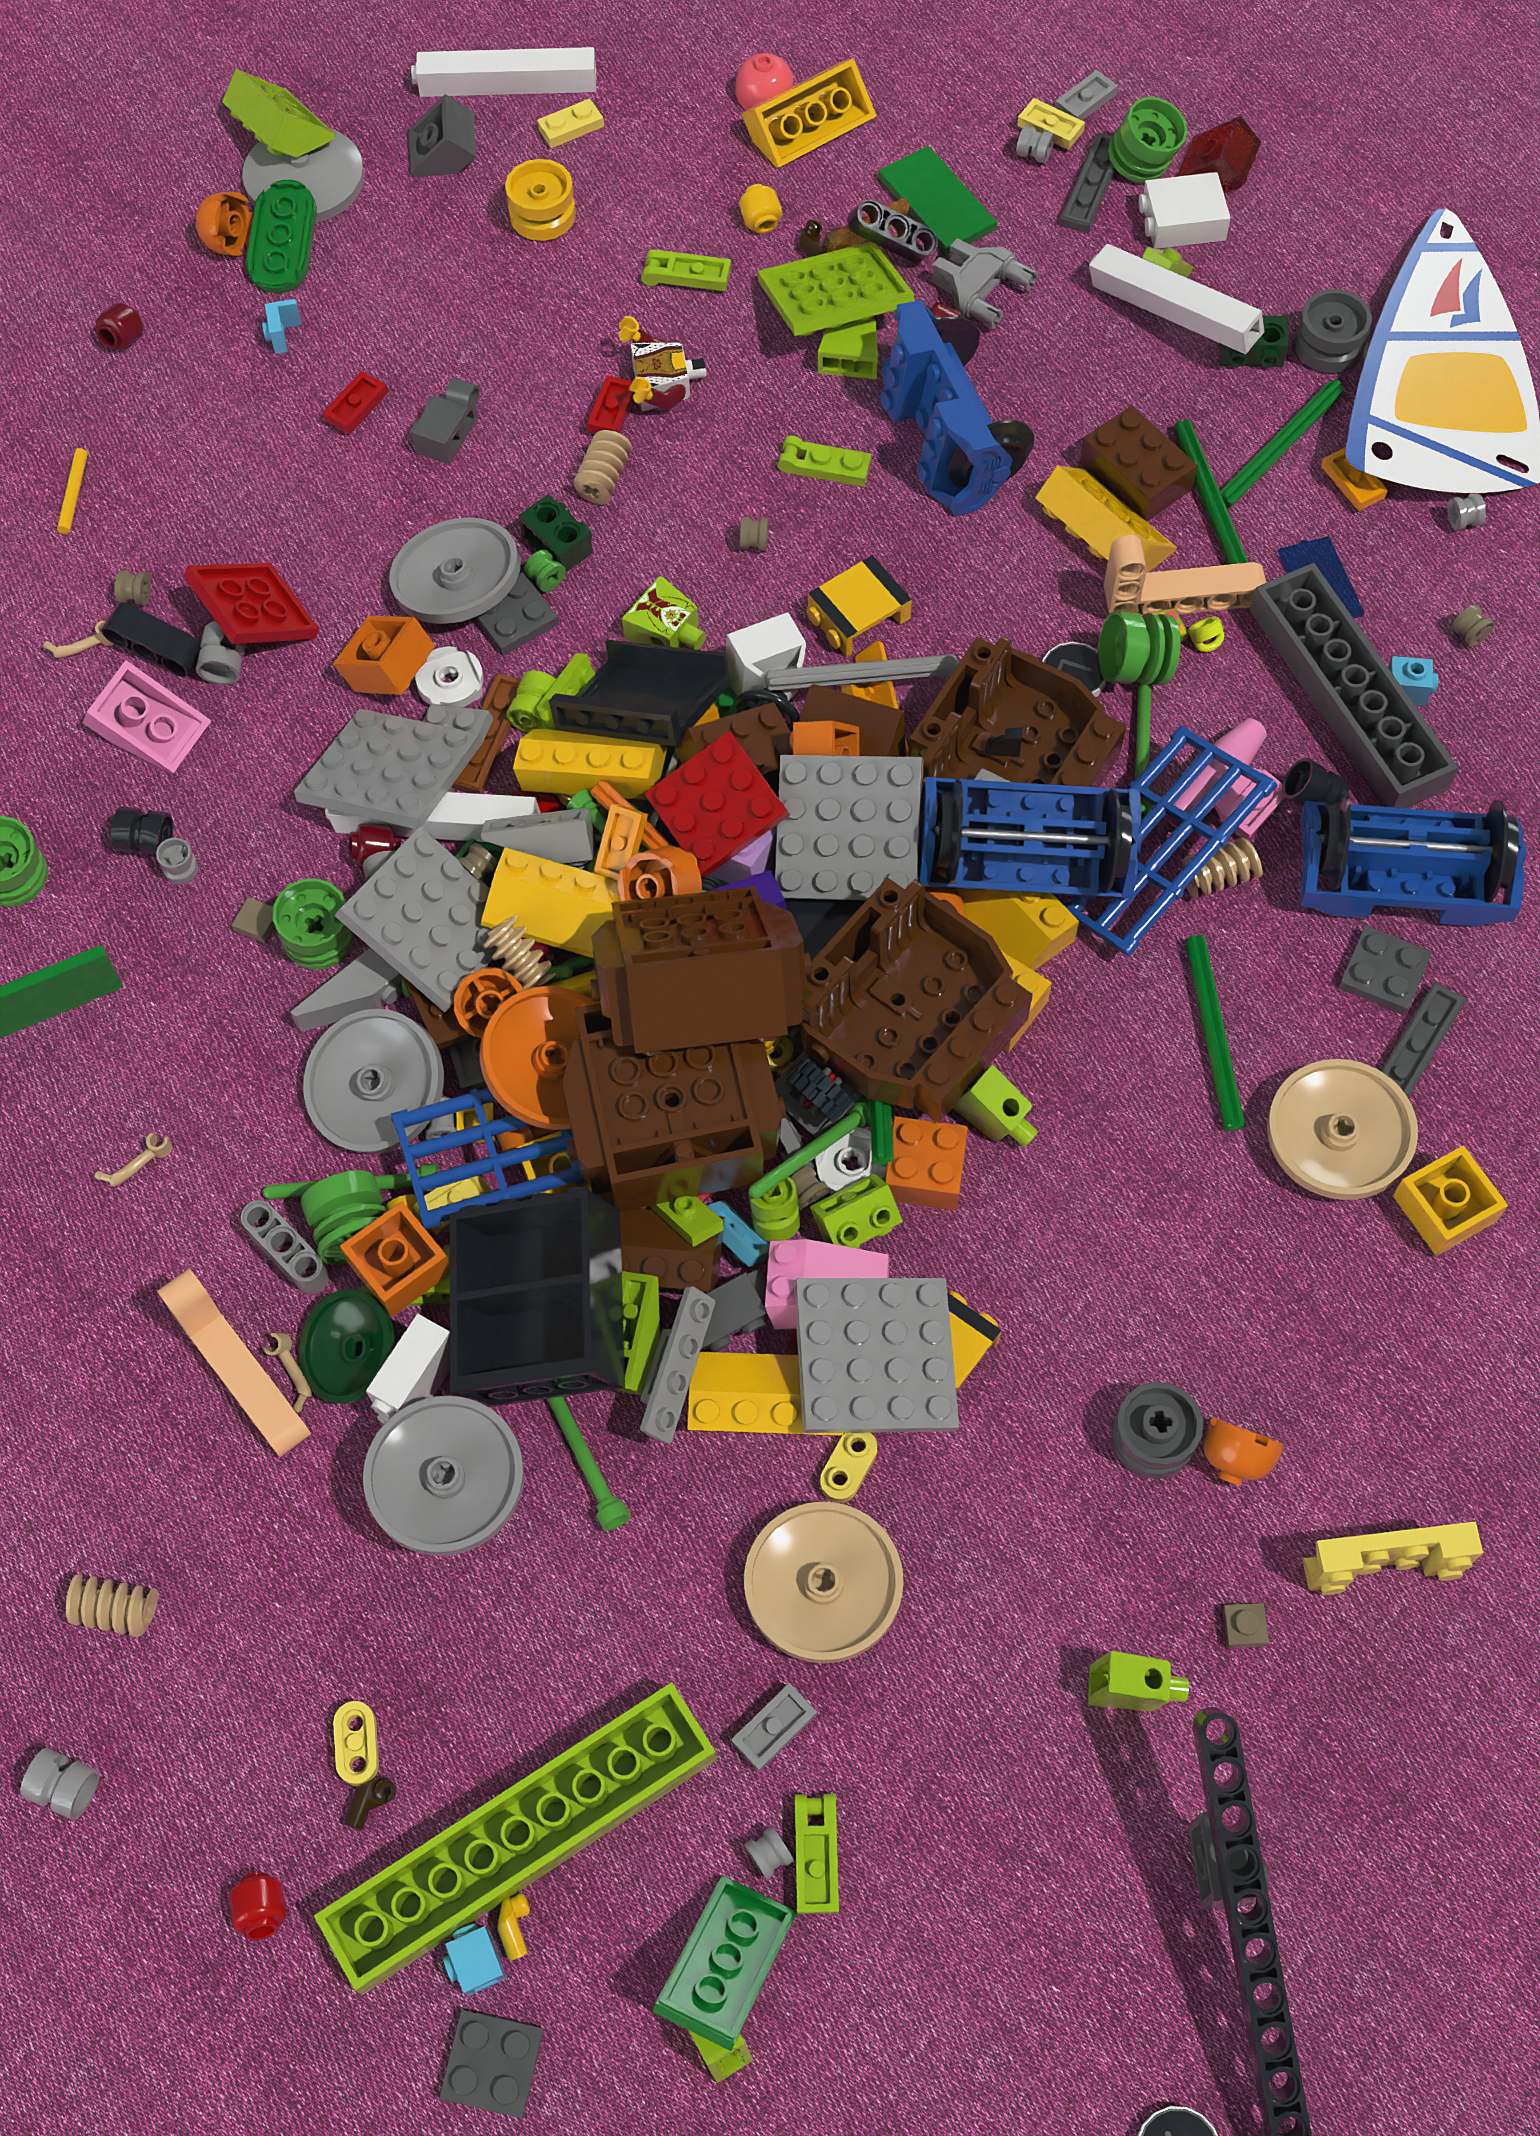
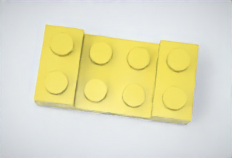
M1475 1521L1319 1540L1316 1542L1317 1557L1304 1558L1303 1565L1309 1591L1321 1590L1322 1595H1333L1346 1591L1345 1587L1352 1583L1358 1574L1376 1573L1381 1571V1566L1396 1565L1397 1570L1412 1569L1420 1566V1561H1422L1425 1577L1438 1575L1440 1581L1454 1580L1462 1577V1572L1466 1569L1473 1567L1472 1564L1483 1554Z

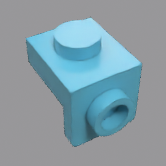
M295 299L265 304L268 322L262 323L265 340L266 342L272 341L275 354L288 352L284 328L302 324Z

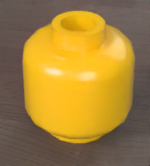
M754 184L748 187L740 198L739 207L747 228L763 234L771 232L778 226L783 213L776 191L773 188Z

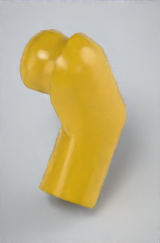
M522 1893L512 1898L509 1896L501 1902L497 1929L509 1961L518 1959L528 1953L518 1925V1918L527 1916L530 1912L527 1898Z

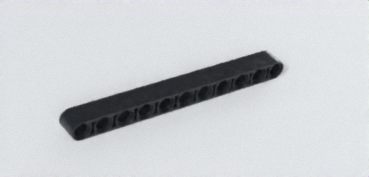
M1206 1707L1195 1715L1193 1734L1265 2136H1312L1240 1733L1236 1721L1230 1715L1216 1707ZM1223 1719L1225 1724L1223 1735L1215 1740L1208 1739L1206 1735L1208 1724L1212 1720ZM1224 1762L1231 1763V1777L1223 1783L1215 1782L1214 1771L1216 1767ZM1231 1806H1238L1240 1809L1239 1820L1234 1825L1224 1826L1222 1823L1223 1812ZM1246 1850L1248 1853L1247 1863L1240 1869H1231V1856L1236 1851ZM1254 1894L1256 1897L1254 1908L1247 1913L1238 1912L1239 1900L1244 1895ZM1255 1938L1263 1939L1264 1947L1262 1951L1254 1957L1246 1956L1247 1944ZM1270 1983V1995L1261 2001L1254 2000L1253 1993L1255 1988L1259 1984ZM1271 2027L1279 2028V2037L1274 2043L1270 2045L1261 2043L1262 2035L1267 2029ZM1276 2073H1287V2081L1281 2088H1269V2082ZM1284 2118H1295V2125L1290 2132H1277L1278 2125Z

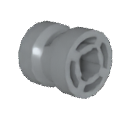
M1025 125L1018 139L1016 155L1025 158L1032 156L1036 161L1046 164L1053 148L1055 133L1048 131L1040 133L1036 131L1035 127Z
M169 838L160 843L156 851V857L166 879L173 884L179 885L193 880L198 873V864L189 844L181 838Z

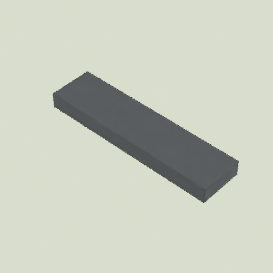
M1097 133L1061 217L1060 226L1087 234L1090 233L1116 171L1110 161L1108 152L1110 140L1113 136Z
M1436 982L1430 988L1381 1070L1403 1090L1407 1097L1410 1096L1466 1001V998Z

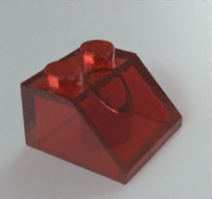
M1242 116L1236 117L1193 137L1177 177L1218 172L1223 193L1230 190H1238L1247 181V176L1256 159L1261 141Z

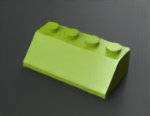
M237 68L235 69L222 102L231 110L230 115L242 121V126L245 129L255 133V139L268 145L266 148L268 151L280 157L288 154L297 158L334 140L336 133L287 89Z

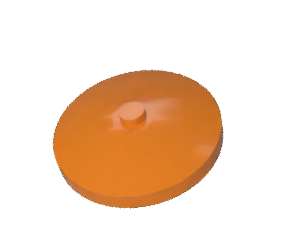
M542 986L521 991L511 996L497 1008L482 1035L479 1053L480 1066L490 1092L510 1114L525 1123L544 1129H571L562 1081L572 1042L575 1039H580L574 1008L597 1004V1002H593L591 998L571 989Z

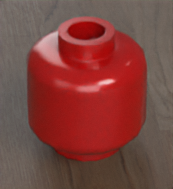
M251 1872L241 1878V1882L235 1885L229 1893L233 1928L240 1934L245 1935L249 1940H261L273 1936L287 1917L282 1883L275 1877L266 1876L264 1872Z

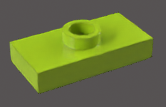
M1147 247L1142 256L1144 260L1184 277H1189L1194 268L1181 259L1182 255L1169 247H1166L1165 250Z
M696 1196L679 1197L675 1201L650 1206L655 1213L693 1247L724 1230L723 1220Z

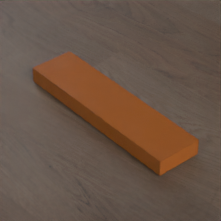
M501 673L496 674L480 709L489 710L494 718L482 746H480L455 780L452 789L465 793L483 794L513 726L507 718V711L512 700L517 696V688L521 679Z

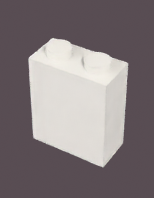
M1218 172L1145 180L1144 192L1139 195L1140 213H1145V233L1147 237L1151 236L1154 248L1226 240L1231 218Z
M417 1313L366 1390L373 1403L371 1405L372 1409L379 1414L377 1419L385 1424L393 1415L406 1406L434 1396L450 1371V1331Z

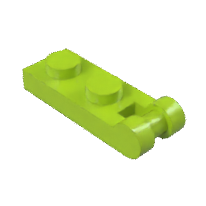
M650 250L647 253L645 261L647 267L643 269L641 280L649 286L664 283L726 291L731 272V259Z
M792 435L785 438L782 447L784 453L780 455L777 464L782 472L865 487L872 461L871 453L804 442L799 437ZM796 456L803 457L805 460L797 459Z
M576 653L538 704L539 716L546 722L544 729L555 730L549 704L551 697L555 693L575 696L595 675L588 654Z
M836 1793L823 1794V1798H807V1794H795L797 1915L839 1914ZM808 1815H824V1826H808Z

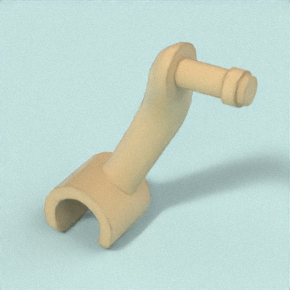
M102 620L95 626L97 633L70 645L58 647L49 641H45L43 647L53 652L55 658H64L100 643L105 646H112L114 644L102 634L101 629L106 621Z
M154 1132L150 1133L146 1138L148 1148L113 1175L97 1171L95 1173L96 1180L109 1182L110 1187L120 1185L152 1158H163L169 1155L172 1151L171 1141L168 1137H165L163 1144L155 1147L157 1135Z
M270 1333L272 1337L278 1340V1348L264 1347L263 1350L267 1355L279 1356L295 1384L297 1392L300 1393L296 1403L293 1405L295 1412H300L303 1409L302 1406L306 1398L312 1396L311 1389L290 1353L292 1348L290 1336L285 1333Z

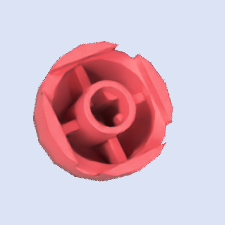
M760 53L747 58L738 69L735 93L738 103L747 110L749 107H753L794 86L791 68L781 57L775 54Z

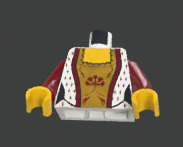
M625 316L619 323L621 328L619 332L620 340L629 342L633 339L631 352L635 379L629 390L635 392L633 399L641 405V410L648 411L658 407L669 410L680 401L688 399L690 397L689 380L706 377L704 358L685 360L682 344L669 343L654 338L643 330H639V323L631 316Z

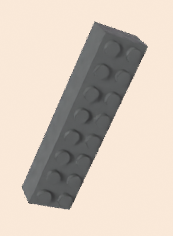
M1315 563L1256 587L1250 612L1383 806L1408 808L1449 790L1459 767Z

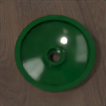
M356 1289L339 1290L321 1300L309 1315L300 1339V1366L310 1389L321 1399L336 1404H351L368 1397L367 1388L393 1351L395 1341L393 1324L388 1311L375 1296Z

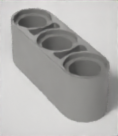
M260 1200L247 1204L242 1210L241 1222L251 1240L300 1291L305 1294H316L326 1287L329 1277L320 1256L270 1204ZM260 1218H269L264 1226L253 1227L254 1223ZM283 1243H293L288 1251L277 1252L278 1247ZM309 1267L317 1268L312 1276L307 1278L301 1277V1273Z

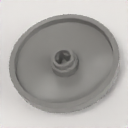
M331 129L336 133L334 140L297 158L285 154L284 157L277 156L266 149L268 145L259 142L250 151L243 166L242 177L246 194L251 204L255 206L258 195L263 190L266 192L267 189L271 188L270 185L279 180H295L305 185L306 189L311 192L317 205L315 223L328 220L346 210L356 200L362 190L365 176L360 152L347 136L334 129Z
M471 517L446 520L424 529L401 548L390 569V586L401 609L417 620L436 624L465 621L490 610L511 591L519 576L520 555L510 533L493 521Z
M367 1009L352 1013L333 1024L320 1037L311 1051L303 1080L304 1100L308 1114L322 1135L345 1149L363 1154H379L401 1147V1143L394 1123L391 1121V1113L404 1109L410 1111L440 1102L444 1085L442 1058L430 1034L409 1017L387 1009ZM430 1120L405 1127L408 1142L419 1135Z
M458 1396L426 1398L398 1411L381 1427L374 1437L367 1452L363 1470L365 1498L378 1525L391 1539L401 1546L421 1554L434 1556L460 1554L481 1546L493 1538L512 1517L520 1501L524 1485L522 1453L515 1435L508 1424L489 1407L477 1401Z

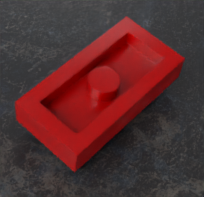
M360 371L324 410V421L350 435L387 395V385Z
M606 376L587 422L588 432L594 434L603 430L621 432L634 400L633 395L635 392L629 390L633 381Z

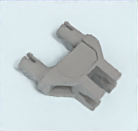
M958 238L950 245V251L954 254L949 258V261L939 257L932 264V269L936 273L932 276L931 282L952 295L955 309L961 312L962 317H974L992 329H995L996 325L998 326L1003 311L983 300L1001 281L1007 278L1030 290L1031 286L1035 285L1039 275L1038 271L1032 270L1018 262L1015 253L1002 247L976 248Z

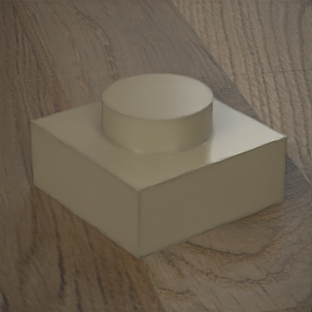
M1264 1603L1223 1606L1222 1614L1227 1648L1261 1647L1269 1644Z

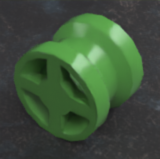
M540 550L534 553L524 567V573L531 580H536L537 586L543 592H549L556 588L562 582L566 573L565 567L559 562H554L553 555L547 550Z

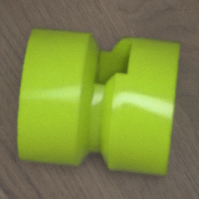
M532 670L524 673L517 688V696L512 700L507 711L509 722L526 733L531 732L533 729H544L546 722L540 718L537 706L557 679L542 671Z
M790 1177L786 1178L760 1198L751 1197L748 1191L753 1229L762 1240L768 1242L784 1241L797 1233L800 1227L797 1188L793 1179Z

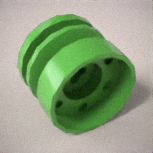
M1159 97L1139 99L1130 107L1122 124L1111 138L1108 148L1110 161L1121 175L1136 183H1145V180L1159 179L1173 161V157L1184 144L1188 132L1186 120L1179 109Z
M1111 612L1103 623L1098 644V663L1104 680L1110 683L1125 684L1137 681L1142 685L1151 683L1156 686L1168 684L1178 666L1181 649L1179 627L1174 617L1168 614L1155 615L1153 613H1146L1141 616V614L1136 612Z
M0 816V906H21L33 900L44 888L48 878L47 862L27 826L15 818Z
M318 878L301 879L289 884L278 895L273 906V922L287 956L297 965L310 970L327 969L339 964L349 955L355 942V933L335 917L346 901L342 892L332 883Z
M353 1170L334 1174L320 1180L308 1188L302 1195L300 1204L308 1225L314 1229L313 1240L318 1246V1254L324 1263L332 1265L348 1264L340 1245L387 1212V1209L381 1205L383 1197L377 1181L371 1172Z

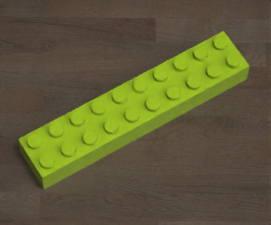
M671 1682L321 1910L314 1917L354 1991L364 1995L453 1936V1933L468 1926L500 1905L507 1897H512L717 1761L716 1751Z

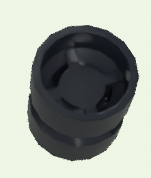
M1302 758L1287 772L1283 781L1282 792L1283 796L1299 806H1304L1305 801L1334 803L1340 789H1346L1349 793L1350 787L1348 781L1332 771L1327 772L1323 766L1309 758Z
M120 806L112 820V846L117 851L136 853L141 849L142 854L156 856L160 843L166 839L173 838V818L170 813L149 810L144 815L143 810L139 808Z

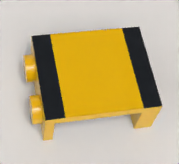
M871 555L809 592L806 612L810 621L815 626L819 625L826 633L831 646L835 649L839 648L848 657L852 654V639L890 616L899 625L911 619L912 599L877 559Z
M949 1291L947 1295L957 1392L991 1346L995 1348L999 1343L1002 1330L998 1328V1323L991 1316L983 1312L976 1313L967 1306L966 1300L954 1291Z

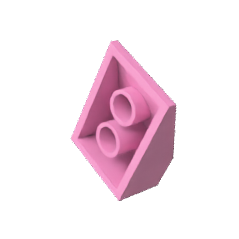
M125 660L86 712L82 723L112 744L173 774L211 723V720Z
M809 1239L770 1241L765 1308L774 1329H796L794 1281L796 1278H889V1255Z

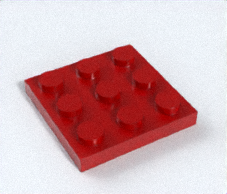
M270 562L188 565L183 575L232 644L315 639L319 627Z
M730 730L644 793L685 852L688 851L694 854L697 859L700 875L703 878L710 875L740 851L790 816V813Z

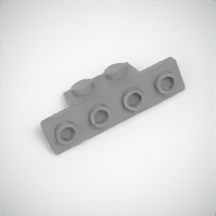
M694 1286L685 1287L672 1329L662 1330L640 1401L647 1404L640 1430L654 1439L667 1444L672 1442L715 1306L713 1298Z

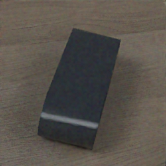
M865 200L852 209L848 215L847 222L852 232L909 261H921L932 254L937 248V235L932 229L877 201ZM861 211L868 214L870 224L862 220ZM888 225L895 227L897 238L889 233ZM916 238L920 239L924 244V251L917 248Z
M123 602L117 605L101 629L104 637L111 643L180 677L188 676L198 660L200 649H202L201 642L194 636Z

